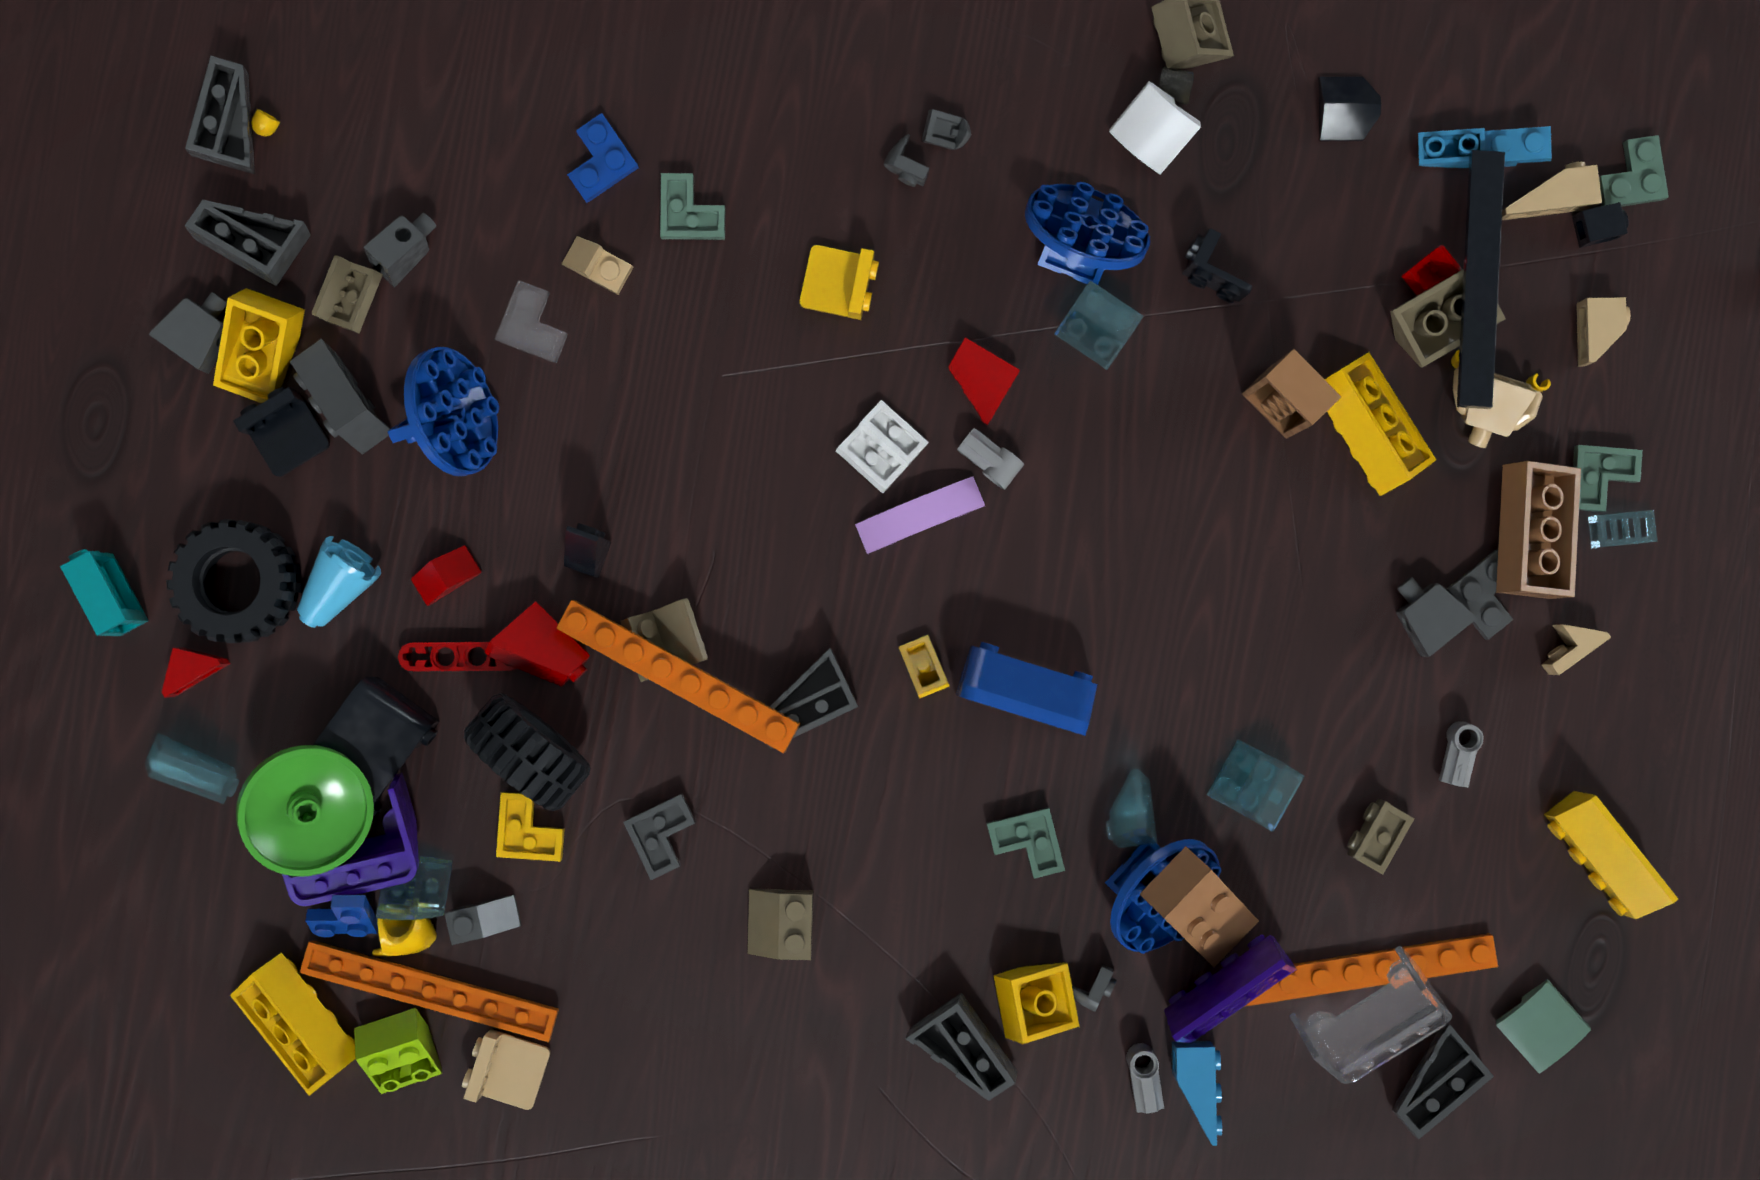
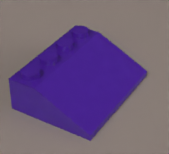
M1262 934L1247 944L1249 950L1244 954L1238 956L1237 953L1229 956L1221 962L1223 968L1214 975L1211 972L1205 973L1194 982L1197 987L1187 994L1182 990L1168 1000L1170 1006L1164 1009L1171 1035L1176 1042L1193 1043L1297 970L1273 936L1269 935L1265 938Z

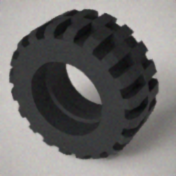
M232 519L220 520L219 523L209 522L201 525V531L193 530L186 536L188 543L186 545L179 544L175 549L174 553L179 555L177 561H170L168 571H173L172 580H166L167 590H173L174 597L170 598L169 601L172 608L181 611L177 616L183 624H190L191 631L198 636H207L208 640L215 642L242 643L258 641L260 637H268L275 633V627L284 626L289 620L287 616L289 610L295 611L298 601L294 600L296 592L301 593L302 583L296 582V575L301 574L300 565L294 564L292 560L296 555L291 547L284 545L285 540L279 534L270 532V529L263 525ZM233 551H240L250 555L260 572V588L255 600L249 607L239 612L223 610L214 600L210 589V576L215 564L221 557Z
M500 693L492 696L464 730L463 738L466 744L492 771L502 777L509 785L520 791L525 797L530 798L534 803L543 806L547 810L556 811L561 809L590 775V764L574 746L539 716L506 694Z

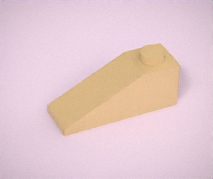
M1574 162L1565 165L1564 170L1503 209L1502 220L1576 212L1595 208L1602 203L1597 165L1585 166V162Z

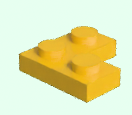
M501 792L496 857L560 862L563 857L565 828L533 826L534 802L521 793Z

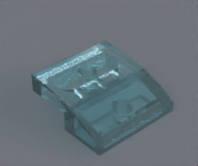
M420 856L418 870L411 881L381 889L376 918L417 920L443 916L453 861Z

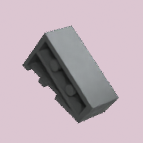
M210 56L185 149L192 157L255 174L249 74L241 64Z
M207 200L201 201L185 224L186 229L196 241L274 286L278 285L311 236L303 221H290L276 218L274 215L267 213L262 215L244 211L243 208Z
M322 339L290 361L296 370V373L293 375L294 379L303 390L308 389L312 395L308 398L310 404L319 414H324L326 420L323 424L334 438L339 435L363 455L389 436L387 433L391 429L389 425L377 417L373 411L376 407L371 400H366L357 386L358 382L337 353Z
M830 648L770 707L800 723L793 737L795 738L859 707Z
M962 993L909 1028L906 1040L913 1045L914 1043L931 1055L930 1058L938 1064L939 1062L954 1072L958 1079L988 1101L1015 1084L1018 1073L1017 1069Z
M1443 1022L1397 1099L1392 1111L1412 1135L1420 1139L1491 1080L1494 1075L1452 1026Z

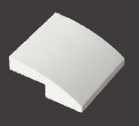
M1148 81L1112 125L1109 132L1134 156L1161 175L1201 128L1199 120L1178 107L1172 96Z
M881 400L865 416L858 427L839 445L836 452L880 492L884 493L929 442Z

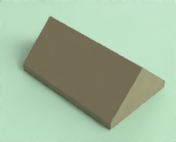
M1464 269L1390 311L1395 341L1421 368L1460 346ZM1499 305L1497 306V324L1506 319Z

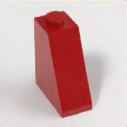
M536 601L489 642L484 652L490 658L561 687L569 679L574 683L587 671L584 665L590 657L571 636L556 629L558 623Z

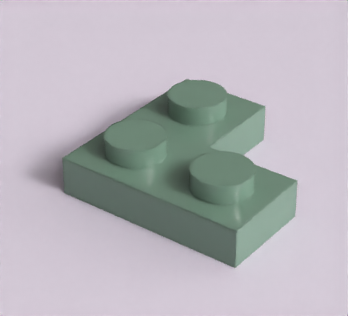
M1659 135L1628 139L1623 142L1627 172L1599 177L1602 198L1601 206L1620 202L1621 207L1663 201L1669 198Z
M661 173V239L725 240V205H694L693 173Z
M1588 445L1574 446L1573 467L1581 468L1579 510L1605 512L1608 481L1640 482L1643 450Z
M1049 807L986 823L994 855L1026 847L1034 879L1065 871Z

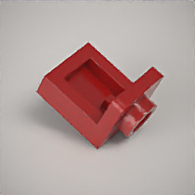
M1440 245L1401 277L1414 293L1419 295L1461 270V267L1447 249Z

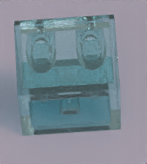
M1090 280L1054 335L1108 370L1144 316Z
M1237 740L1207 796L1274 832L1305 776L1287 764Z

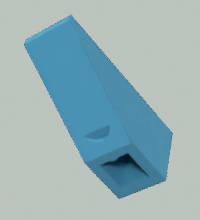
M1194 1041L1193 1043L1172 1042V1074L1212 1146H1217V1135H1222L1221 1115H1217L1216 1103H1221L1222 1100L1221 1084L1216 1083V1070H1221L1220 1051L1215 1050V1046L1211 1041Z

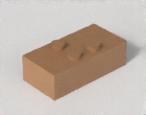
M1295 349L1268 367L1242 393L1286 439L1312 426L1341 398Z
M1532 461L1503 465L1496 593L1546 599L1575 597L1581 468Z
M1186 846L1140 893L1213 967L1259 922L1221 879Z

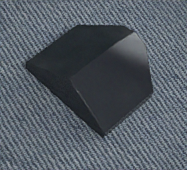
M1319 77V141H1363L1381 115L1380 95L1364 77Z

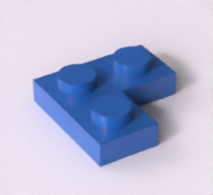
M602 113L576 130L593 157L567 175L585 202L588 203L639 167Z
M332 895L331 909H307L305 921L311 932L320 937H332L334 934L364 937L367 934H377L378 932L377 917L365 895Z

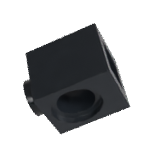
M1620 202L1583 210L1572 217L1579 248L1617 240L1628 233V216L1622 210Z

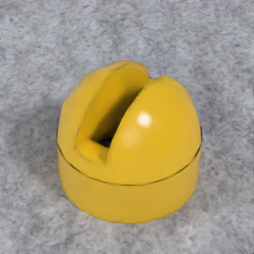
M259 109L256 110L251 121L252 129L261 136L272 135L280 124L279 120Z

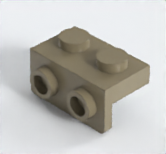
M334 256L312 310V315L333 325L360 333L383 274L352 263L342 257Z
M1377 799L1376 803L1372 802L1367 807L1363 815V819L1366 821L1360 831L1356 830L1350 837L1347 847L1350 849L1347 855L1383 875L1415 818L1395 808L1387 801Z

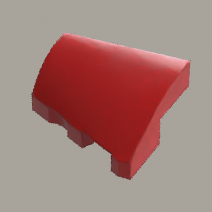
M964 338L948 367L954 379L958 381L963 389V393L978 412L981 421L986 425L991 421L1020 372L1018 368L967 338Z

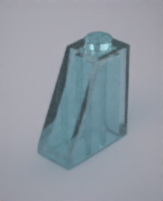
M159 733L145 761L148 777L224 804L227 796L232 797L239 784L234 767Z

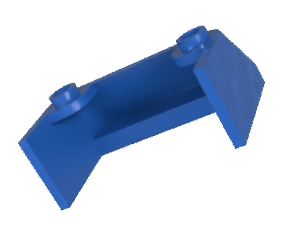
M981 642L979 647L970 646L956 692L957 696L1086 736L1098 685L1092 683L1093 676L1074 671L1073 676H1069L998 654L1000 647Z

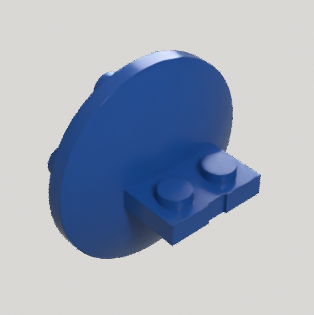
M1077 182L1076 185H1042L1031 194L1025 208L1027 225L1033 234L1045 245L1037 265L1060 274H1066L1077 281L1097 288L1104 270L1128 269L1142 262L1150 246L1149 227L1123 204L1124 200L1120 196L1112 193L1106 195L1096 191L1086 182ZM1092 195L1104 199V201H1098L1092 198Z
M435 347L418 354L411 362L404 382V405L407 418L387 431L392 443L405 439L408 444L416 441L426 457L435 466L450 475L467 476L481 471L497 453V414L499 412L498 401L491 395L483 370L480 367H475L471 361L458 351L448 347Z
M1148 836L1131 854L1132 856L1124 865L1122 864L1105 882L1117 894L1111 912V930L1114 937L1125 948L1143 954L1163 947L1174 940L1181 941L1184 939L1140 893L1185 846L1219 877L1221 867L1217 855L1205 843L1195 839H1185L1170 843L1161 848Z

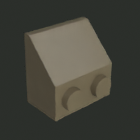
M1164 0L1151 7L1154 16V27L1159 35L1162 47L1161 53L1167 68L1188 69L1234 56L1220 0Z
M749 889L748 954L780 960H811L814 890Z

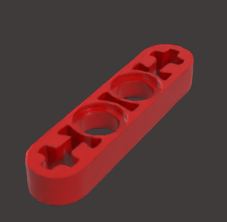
M412 642L402 646L398 653L400 665L408 671L517 670V668L495 660L496 666H492L493 658L488 656L482 665H474L470 661V652L476 647L486 650L489 642ZM428 647H432L431 654L429 653ZM445 647L450 648L455 656L454 661L449 666L440 664L437 657L439 651ZM413 648H415L418 654H430L432 667H428L429 660H417L415 666H413L412 661L407 660L406 656L412 653Z

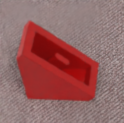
M464 545L431 560L411 578V581L426 605L430 606L481 574L482 570L467 546Z
M172 648L161 692L164 698L176 697L230 665V662L227 658L187 648Z

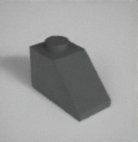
M515 894L453 908L444 913L451 945L485 938L522 926Z

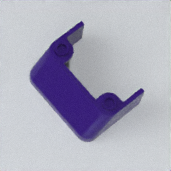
M403 773L396 774L387 789L392 808L386 812L383 818L384 835L365 839L359 849L348 860L330 871L303 877L282 874L288 895L295 904L311 906L332 901V895H357L407 883L414 878L419 867L417 823Z

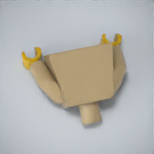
M1457 350L1451 359L1453 367L1456 368L1453 378V394L1456 409L1461 414L1462 419L1466 424L1474 426L1468 439L1469 443L1486 448L1492 432L1508 437L1512 431H1518L1535 419L1543 398L1541 392L1547 390L1551 385L1550 380L1546 379L1542 381L1539 387L1536 383L1538 373L1529 377L1526 383L1494 373L1493 407L1491 409L1457 407L1460 351Z

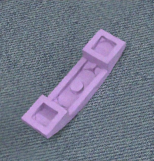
M970 477L903 503L857 523L855 526L866 553L869 554L948 520L982 508L985 504L974 477Z

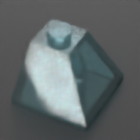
M1139 769L1131 770L1110 810V821H1106L1108 839L1113 840V844L1119 848L1157 843L1150 780Z

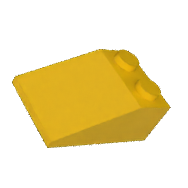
M248 288L228 297L213 386L259 403L268 400V394L280 388L283 384L291 363L290 361L300 339L305 309Z

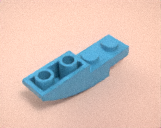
M1551 126L1485 131V128L1420 132L1418 133L1419 166L1469 168V156L1472 150L1505 152L1504 167L1516 166L1517 163L1551 161Z

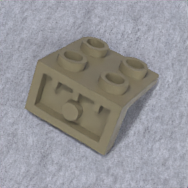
M687 598L654 611L620 621L623 627L692 665L705 661L708 658L704 642L701 639L695 621L694 612ZM638 674L640 682L649 680Z

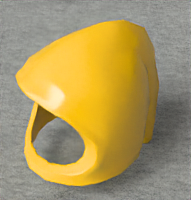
M414 903L379 907L377 926L381 947L373 950L372 955H408L429 948L437 937L430 918L421 907Z

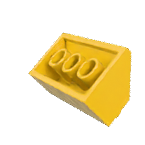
M1369 352L1324 379L1341 396L1327 411L1333 420L1334 428L1343 436L1350 448L1352 457L1359 462L1367 475L1369 484L1376 489L1379 496L1411 480L1436 461L1433 453Z
M1573 791L1544 814L1550 821L1547 825L1550 831L1559 840H1565L1570 847L1568 850L1569 855L1579 865H1585L1591 873L1588 875L1589 880L1598 890L1602 891L1604 889L1611 898L1608 901L1609 905L1618 915L1638 919L1671 905L1678 900L1677 896L1596 795Z
M282 952L253 972L230 994L231 998L309 1096L356 1059L355 1040L342 1030L337 1023L336 1016L323 1006L317 998L314 988L305 983L298 974L295 964L291 960L286 959Z

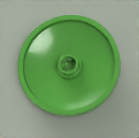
M317 745L290 747L266 758L247 777L237 800V827L245 847L263 866L284 875L313 876L338 867L348 860L362 845L373 820V795L362 771L342 753Z

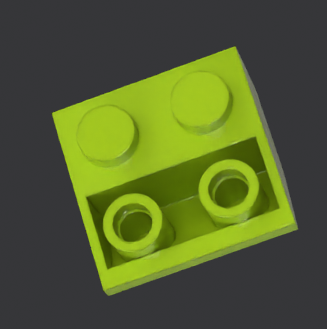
M416 1008L354 1028L356 1061L381 1094L393 1092L401 1087L426 1081L431 1077L442 1074V1067L429 1027Z

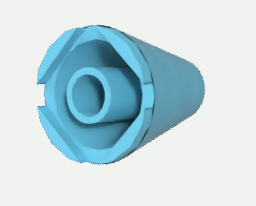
M329 536L323 541L297 607L300 620L313 628L325 626L381 575L379 566L374 569L370 565L372 558L366 552L343 539L339 543L331 542L334 538L333 536Z

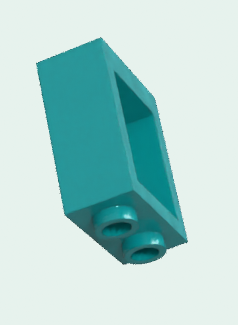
M83 549L68 557L70 561L60 566L97 636H122L149 621L114 554Z

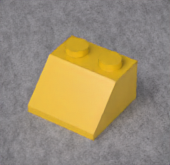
M1068 963L1024 966L993 975L1005 1038L1026 1044L1079 1027Z

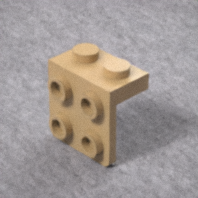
M490 1029L483 1038L478 1037L472 1056L477 1058L473 1069L468 1068L462 1087L466 1088L463 1099L476 1103L481 1096H485L525 1110L531 1109L534 1106L551 1053L550 1049L546 1046Z

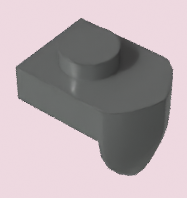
M934 109L928 111L922 142L950 150H957L963 147L970 139L971 129L966 119Z
M907 134L893 146L883 165L892 173L899 175L898 179L901 182L915 187L916 184L924 186L929 176V167L903 156L911 136Z
M1103 964L1090 993L1072 986L1074 999L1082 1006L1096 1012L1103 995L1110 997L1117 982V979L1112 977L1115 970Z

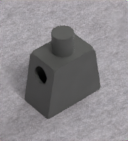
M424 212L412 223L404 216H399L364 246L371 266L377 272L383 274L382 277L394 288L428 253L429 247L426 236L437 227L434 221Z
M214 292L210 293L202 306L185 298L151 330L149 335L198 370L209 374L218 358L224 323L218 317L226 307L227 301Z
M1410 577L1397 587V590L1406 599L1407 603L1398 609L1396 614L1421 657L1433 655L1477 619L1469 609L1438 583L1430 584L1422 589L1415 579Z

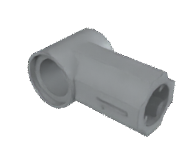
M973 428L957 449L982 469V473L990 481L1003 490L1007 488L1024 466V463L1004 447H998L975 428Z
M1458 721L1449 726L1446 733L1448 744L1439 781L1468 788L1476 754L1483 744L1484 736L1478 727L1464 721ZM1469 729L1471 733L1470 741L1465 745H1461L1459 743V735L1463 730Z
M1137 1043L1129 1048L1126 1055L1136 1112L1146 1114L1158 1112L1164 1109L1158 1071L1159 1062L1149 1045ZM1147 1055L1150 1057V1062L1147 1066L1143 1068L1135 1066V1061L1139 1056Z

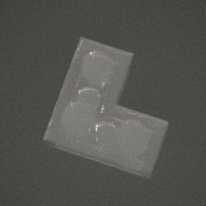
M518 280L495 340L557 363L568 334L539 322L550 293Z

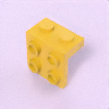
M814 245L810 250L800 305L806 309L861 320L863 311L869 312L872 292H867L870 279L876 280L879 261L874 260V251L861 248V253L858 254Z

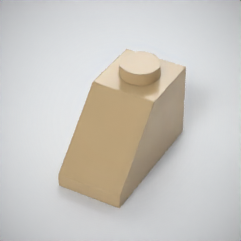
M1626 297L1586 298L1577 303L1578 367L1596 362L1627 330L1631 313L1630 308L1626 306Z

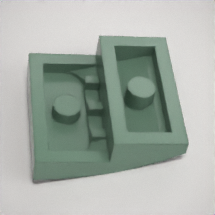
M1548 979L1522 996L1520 1004L1496 1020V1026L1539 1074L1568 1053L1591 1031V1027Z

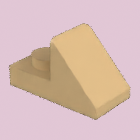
M578 236L562 262V265L617 295H619L633 269L631 264L605 251L601 245Z
M1564 624L1553 625L1567 646L1565 647L1563 644L1547 654L1549 659L1541 665L1548 675H1560L1609 640L1611 636L1608 632Z

